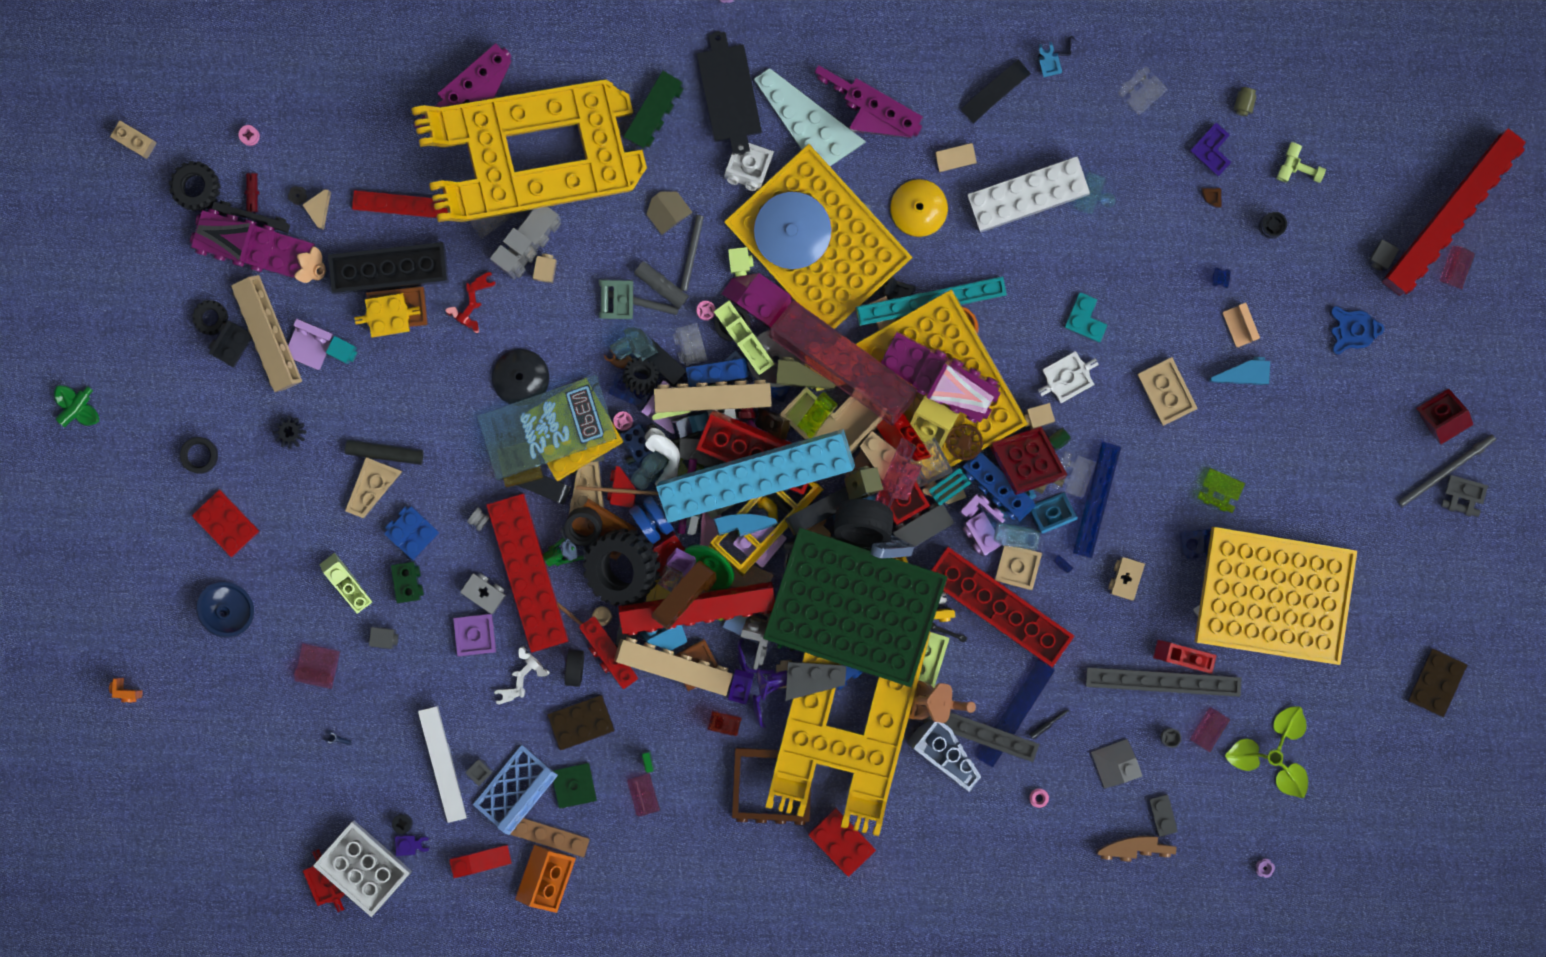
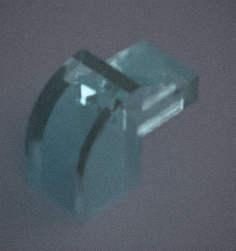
M635 327L623 330L626 336L610 345L612 352L619 359L633 352L637 358L640 357L644 361L645 358L647 359L658 352L652 339L641 329Z

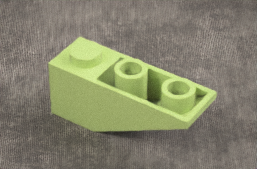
M335 553L319 564L324 575L357 614L372 603V600Z

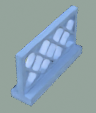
M521 745L473 805L492 821L499 830L510 835L558 775ZM525 752L528 755V763L519 764V757ZM539 765L543 768L539 775L532 776V766ZM520 767H528V777H519ZM515 768L516 778L507 779L506 772L509 769ZM529 780L527 790L520 791V781ZM516 781V792L507 793V782ZM499 783H503V793L495 794L494 787ZM516 795L517 802L513 806H508V796ZM504 796V807L495 808V797ZM491 798V808L484 809L480 806L484 799ZM504 810V818L498 822L495 811Z

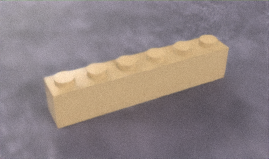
M260 276L247 277L231 285L234 297L238 301L241 314L246 321L248 331L255 343V349L259 353L262 366L266 370L269 383L274 392L283 391L301 383L302 379Z
M754 380V384H747L746 381H735V385H727V382H715L716 386H708V383H696V387H689L688 384H677V388H669V385H657L658 389H654L655 413L771 407L770 383H766V380Z
M626 637V640L620 639L614 662L720 695H727L733 675L728 672V668L719 665L717 669L712 668L709 662L699 660V663L691 661L692 657L681 654V657L673 655L674 651L663 648L661 652L655 650V645L644 643V646L638 645V640Z

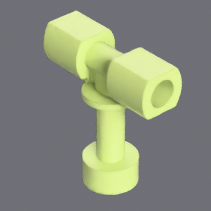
M1291 142L1285 155L1287 157L1285 164L1280 167L1276 179L1287 183L1291 173H1296L1299 170L1314 176L1313 181L1321 183L1326 169L1320 166L1315 169L1300 163L1301 159L1298 156L1302 146Z

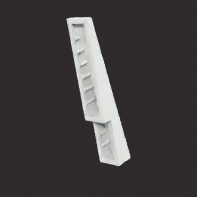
M439 707L420 710L418 713L447 822L465 819L467 816Z

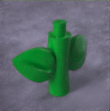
M57 385L54 390V399L56 404L64 410L55 420L63 427H66L75 418L84 426L97 424L99 422V415L92 405L87 404L91 399L89 395L93 390L87 386L83 391L80 390L76 394L73 389L67 386Z

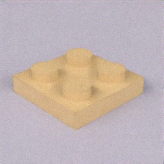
M1004 543L995 580L1033 590L1042 553Z

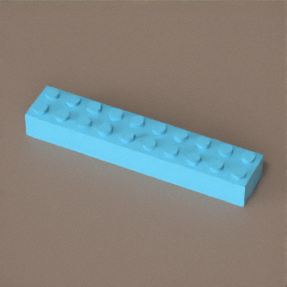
M844 429L663 480L657 484L656 488L667 522L670 523L853 471L855 464Z

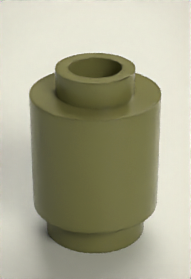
M1241 87L1234 105L1237 115L1247 117L1248 114H1252L1257 97L1255 95L1256 90Z

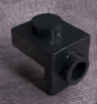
M891 277L885 283L883 292L887 299L891 300L911 296L916 288L912 285L896 281L895 278Z

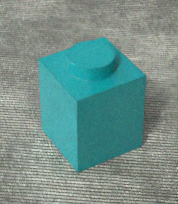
M336 336L333 337L326 351L328 355L346 364H349L350 361L353 362L358 352L356 351L357 347Z

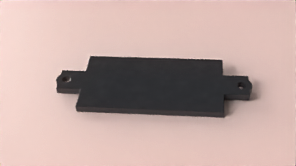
M717 31L709 35L711 51L697 53L715 142L730 139L733 155H744L746 152H750L747 136L762 133L744 44L729 47L726 32ZM743 146V149L739 150L738 147Z

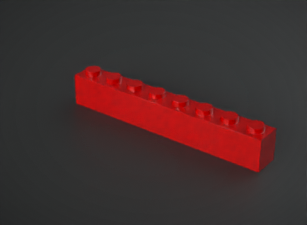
M772 582L700 593L669 629L683 624L685 626H692L696 622L702 621L704 623H711L715 619L721 618L723 620H730L734 616L740 615L749 617L753 613L759 612L762 614L771 613L775 603ZM664 599L618 606L622 634L635 635L639 631L654 632L658 628H664L652 618V614Z

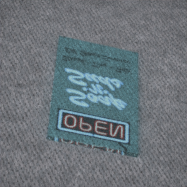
M597 375L477 416L497 480L617 439Z

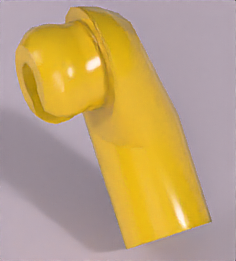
M761 498L757 502L758 507L765 509L768 512V517L774 518L778 522L777 505L770 498Z

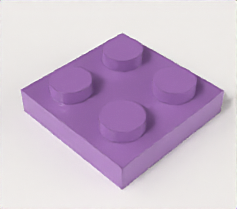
M492 614L453 618L457 657L496 652Z

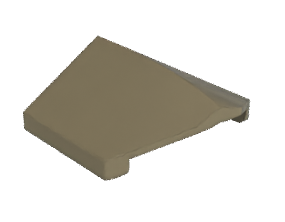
M659 192L651 198L646 215L660 234L663 235L693 212L678 192Z

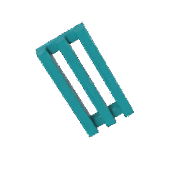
M959 468L928 491L938 505L941 506L971 483ZM957 474L961 476L942 491L935 494L934 491ZM964 480L965 484L940 501L938 497Z

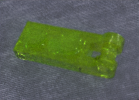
M825 392L821 393L797 427L807 433L809 438L815 437L838 404Z

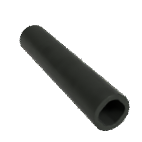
M347 440L345 455L422 465L424 450Z

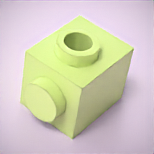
M748 248L728 249L731 274H735V277L746 276L747 272H750V267H754L752 255L748 256Z

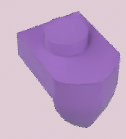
M676 548L668 557L666 565L683 572L684 578L696 564V558Z

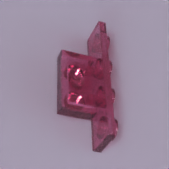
M901 438L882 482L883 490L879 491L875 498V501L883 503L888 507L891 506L894 498L908 500L922 468V465L918 462L910 461L916 445L906 438Z

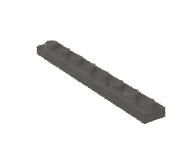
M1088 667L1086 671V687L1241 696L1242 677Z

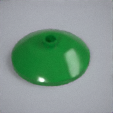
M691 545L684 550V552L696 558V563L702 561L716 573V582L710 590H723L731 586L734 580L733 569L729 561L720 552L705 545Z

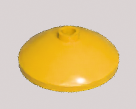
M917 179L904 183L896 190L891 200L890 211L895 225L902 232L914 237H925L935 233L943 225L948 213V203L943 191L936 184L927 180ZM918 203H921L923 205L922 210H918L916 208V205Z

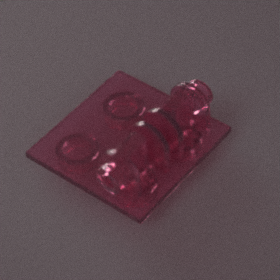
M302 644L298 666L294 673V681L332 689L340 651Z

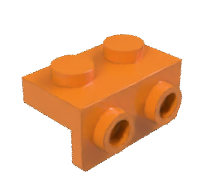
M113 678V682H110L109 693L112 694V698H121V702L128 703L136 702L137 699L142 698L143 690L123 689L124 678Z

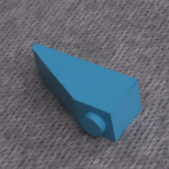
M1254 357L1253 360L1209 378V382L1268 385L1270 361H1265V357Z

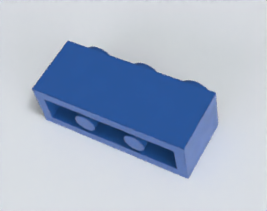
M746 357L686 367L689 387L696 386V383L710 384L749 376Z

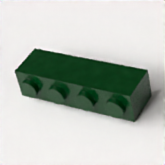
M662 71L624 138L644 151L646 147L650 148L655 140L653 135L656 130L660 131L665 123L663 118L666 114L669 115L675 106L672 104L676 97L680 98L683 93V82Z

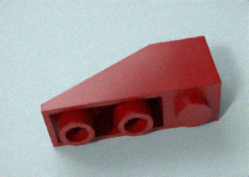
M901 410L888 413L877 426V429L888 444L916 462L931 457V454Z

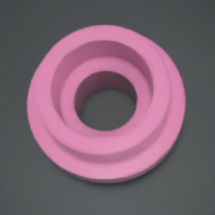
M1038 788L1031 792L1029 800L1034 807L1042 808L1047 805L1049 796L1045 790ZM1038 794L1043 797L1040 802H1037L1035 799Z

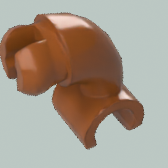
M611 349L610 351L614 355L612 359H608L604 354V358L617 368L625 369L629 361L632 362L630 355L624 359H617L615 352Z

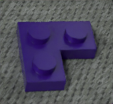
M1215 123L1189 151L1217 177L1231 163L1218 150L1230 134L1219 124Z

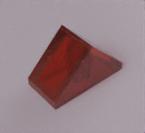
M713 710L708 730L737 736L742 718Z

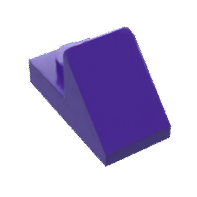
M735 669L728 700L747 705L754 677L753 673Z

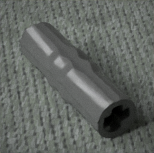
M644 261L634 272L637 277L679 309L689 297Z

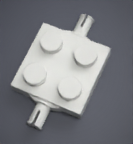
M1075 351L1042 370L1047 379V385L1038 389V392L1042 397L1052 391L1061 404L1095 385L1090 377L1089 370L1099 364L1095 358L1084 363Z

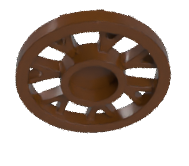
M961 424L950 431L947 438V447L955 458L971 460L981 452L983 437L976 427L969 424ZM966 428L972 429L970 435L965 434ZM959 429L962 435L958 437L954 432L955 430ZM978 435L980 440L973 442L972 436ZM950 439H957V444H950ZM972 445L979 447L977 452L971 449ZM956 447L961 449L958 455L953 451ZM964 450H969V457H964Z

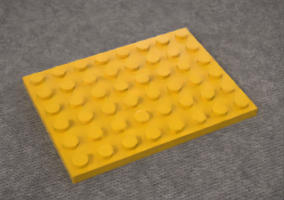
M810 144L802 149L724 221L827 336L856 310L855 307L861 306L913 258ZM800 192L813 197L825 208L830 218L832 231L827 250L815 263L804 268L786 269L774 265L762 255L755 241L754 226L760 209L768 200L781 193Z
M952 289L851 346L870 381L873 383L884 375L908 405L901 409L909 423H911L924 396L928 394L922 395L915 391L916 387L912 386L911 383L879 366L897 331L931 350L939 349L945 352L946 356L952 360L953 358L960 360L964 363L963 366L969 369L972 367L980 371V375L985 378L991 377L998 381L997 384L1000 385L998 391L1001 394L996 403L992 401L989 407L992 411L987 420L983 418L981 422L977 421L974 423L966 418V414L960 412L952 429L961 424H969L976 427L983 437V450L990 446L991 443L999 441L1028 425L1023 412ZM942 403V405L946 406L947 408L950 407L949 405ZM966 428L965 434L970 435L972 429ZM959 429L954 431L958 437L962 435ZM978 435L972 436L973 442L980 440ZM951 438L950 444H957V439ZM946 439L941 450L923 442L931 457L917 462L927 480L963 460L955 458L950 453ZM972 445L971 449L977 452L979 447ZM956 447L953 451L958 455L961 449ZM964 450V457H969V450Z
M1212 527L1194 642L1340 665L1357 551Z

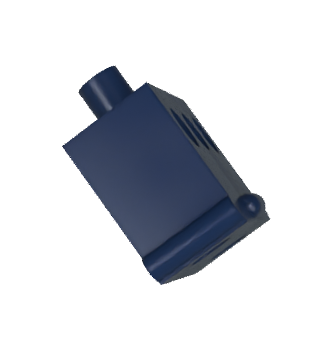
M641 423L627 432L620 433L624 444L638 463L642 462L644 457L653 452L647 451L645 448V435L647 431ZM635 429L639 430V435L635 433ZM641 437L644 438V443L640 441Z

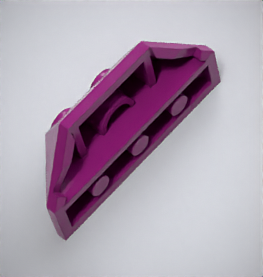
M760 273L732 278L722 292L724 297L745 309L747 313L772 330L789 332L795 323L790 294Z

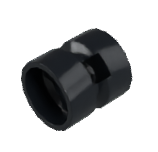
M1279 212L1268 213L1259 223V231L1267 239L1279 237L1287 228V220Z

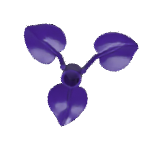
M740 639L737 644L738 660L742 671L757 673L760 694L757 696L753 695V710L760 727L766 728L762 722L759 707L760 698L765 700L767 694L778 690L779 687L787 686L786 670L775 672L774 670L767 671L760 670L759 668L757 670L750 669L745 662L741 649L743 639ZM762 674H770V676H767L766 680Z

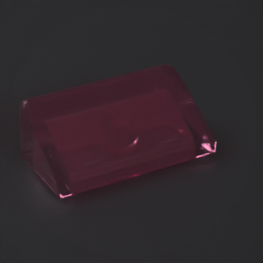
M1453 246L1440 281L1462 289L1475 253L1463 247Z
M1209 708L1190 740L1211 752L1230 719L1213 708Z
M650 773L627 780L638 817L660 811Z

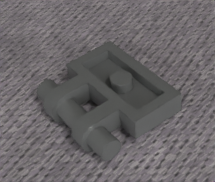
M1450 475L1445 494L1452 497L1450 501L1443 499L1441 507L1448 508V511L1465 513L1469 517L1471 515L1479 517L1481 510L1474 508L1475 503H1484L1488 485ZM1458 499L1468 500L1467 506L1458 504Z

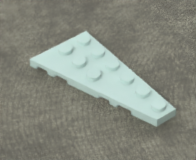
M770 68L754 79L801 150L810 144L830 167L866 143L865 140Z

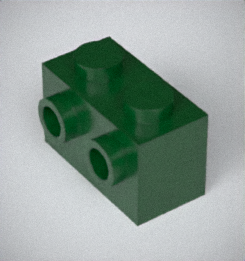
M416 562L391 565L397 604L422 600L421 596H424L423 585L419 584L418 577H421L420 566L416 565Z

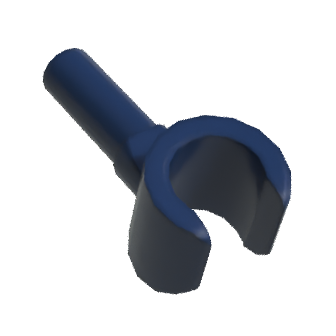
M331 730L325 731L331 734L329 739L323 738L327 743L340 742L351 745V740L340 738Z

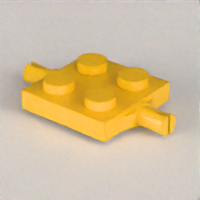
M404 293L365 299L366 315L355 316L354 318L355 320L362 319L361 321H355L356 325L368 324L371 338L409 332V317L421 314V312H413L414 310H420L419 306L408 308L405 303Z

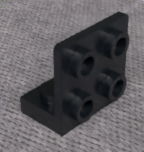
M228 321L221 325L218 331L220 335L217 340L213 339L210 343L208 354L234 368L250 343L252 336L245 329Z

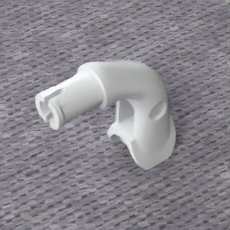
M650 428L645 435L646 447L650 451H657L669 459L668 464L663 469L664 472L655 482L657 486L660 481L677 477L680 453L677 446L661 430Z

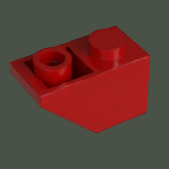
M616 466V469L612 470L610 481H614L613 488L637 490L621 467ZM608 492L607 500H611V505L633 508L636 494Z

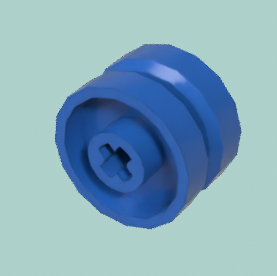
M651 495L643 500V505L648 512L645 513L638 505L629 510L640 529L652 544L660 540V534L656 530L657 527L666 535L675 530L672 524L667 522L661 505H658Z

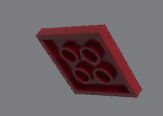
M1042 426L993 442L990 445L1015 495L1056 482L1067 476Z

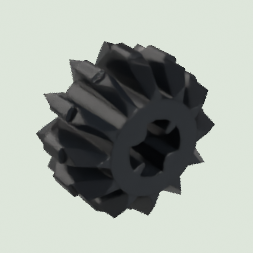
M288 416L287 422L284 418H281L280 421L283 425L281 426L276 423L275 426L280 429L279 431H273V434L280 435L275 441L280 442L283 440L281 447H285L287 442L289 449H292L293 443L296 447H299L300 444L297 440L305 441L301 434H307L306 430H300L305 424H298L299 418H295L292 422V416ZM291 427H292V428H293V429H292V432H294V435H293V436L289 435V438H288V437H287V436H288V433L286 432V430H287V429H290V430H291Z

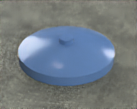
M800 192L781 193L768 200L760 209L754 226L755 241L762 255L774 265L786 269L804 268L820 259L828 248L832 231L830 218L825 208L813 197Z

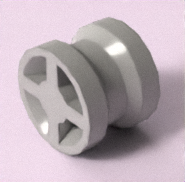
M478 507L467 523L473 524L476 530L480 532L489 521L490 516L482 513V509Z

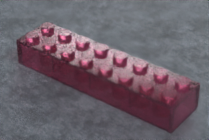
M793 301L770 328L771 339L892 426L916 398L917 388L796 301Z

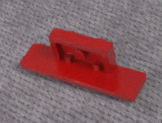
M595 616L579 626L591 646L588 648L595 658L597 656L602 661L600 663L601 668L605 673L609 672L613 675L622 689L627 688L638 680L637 675L630 666L614 662L617 647Z

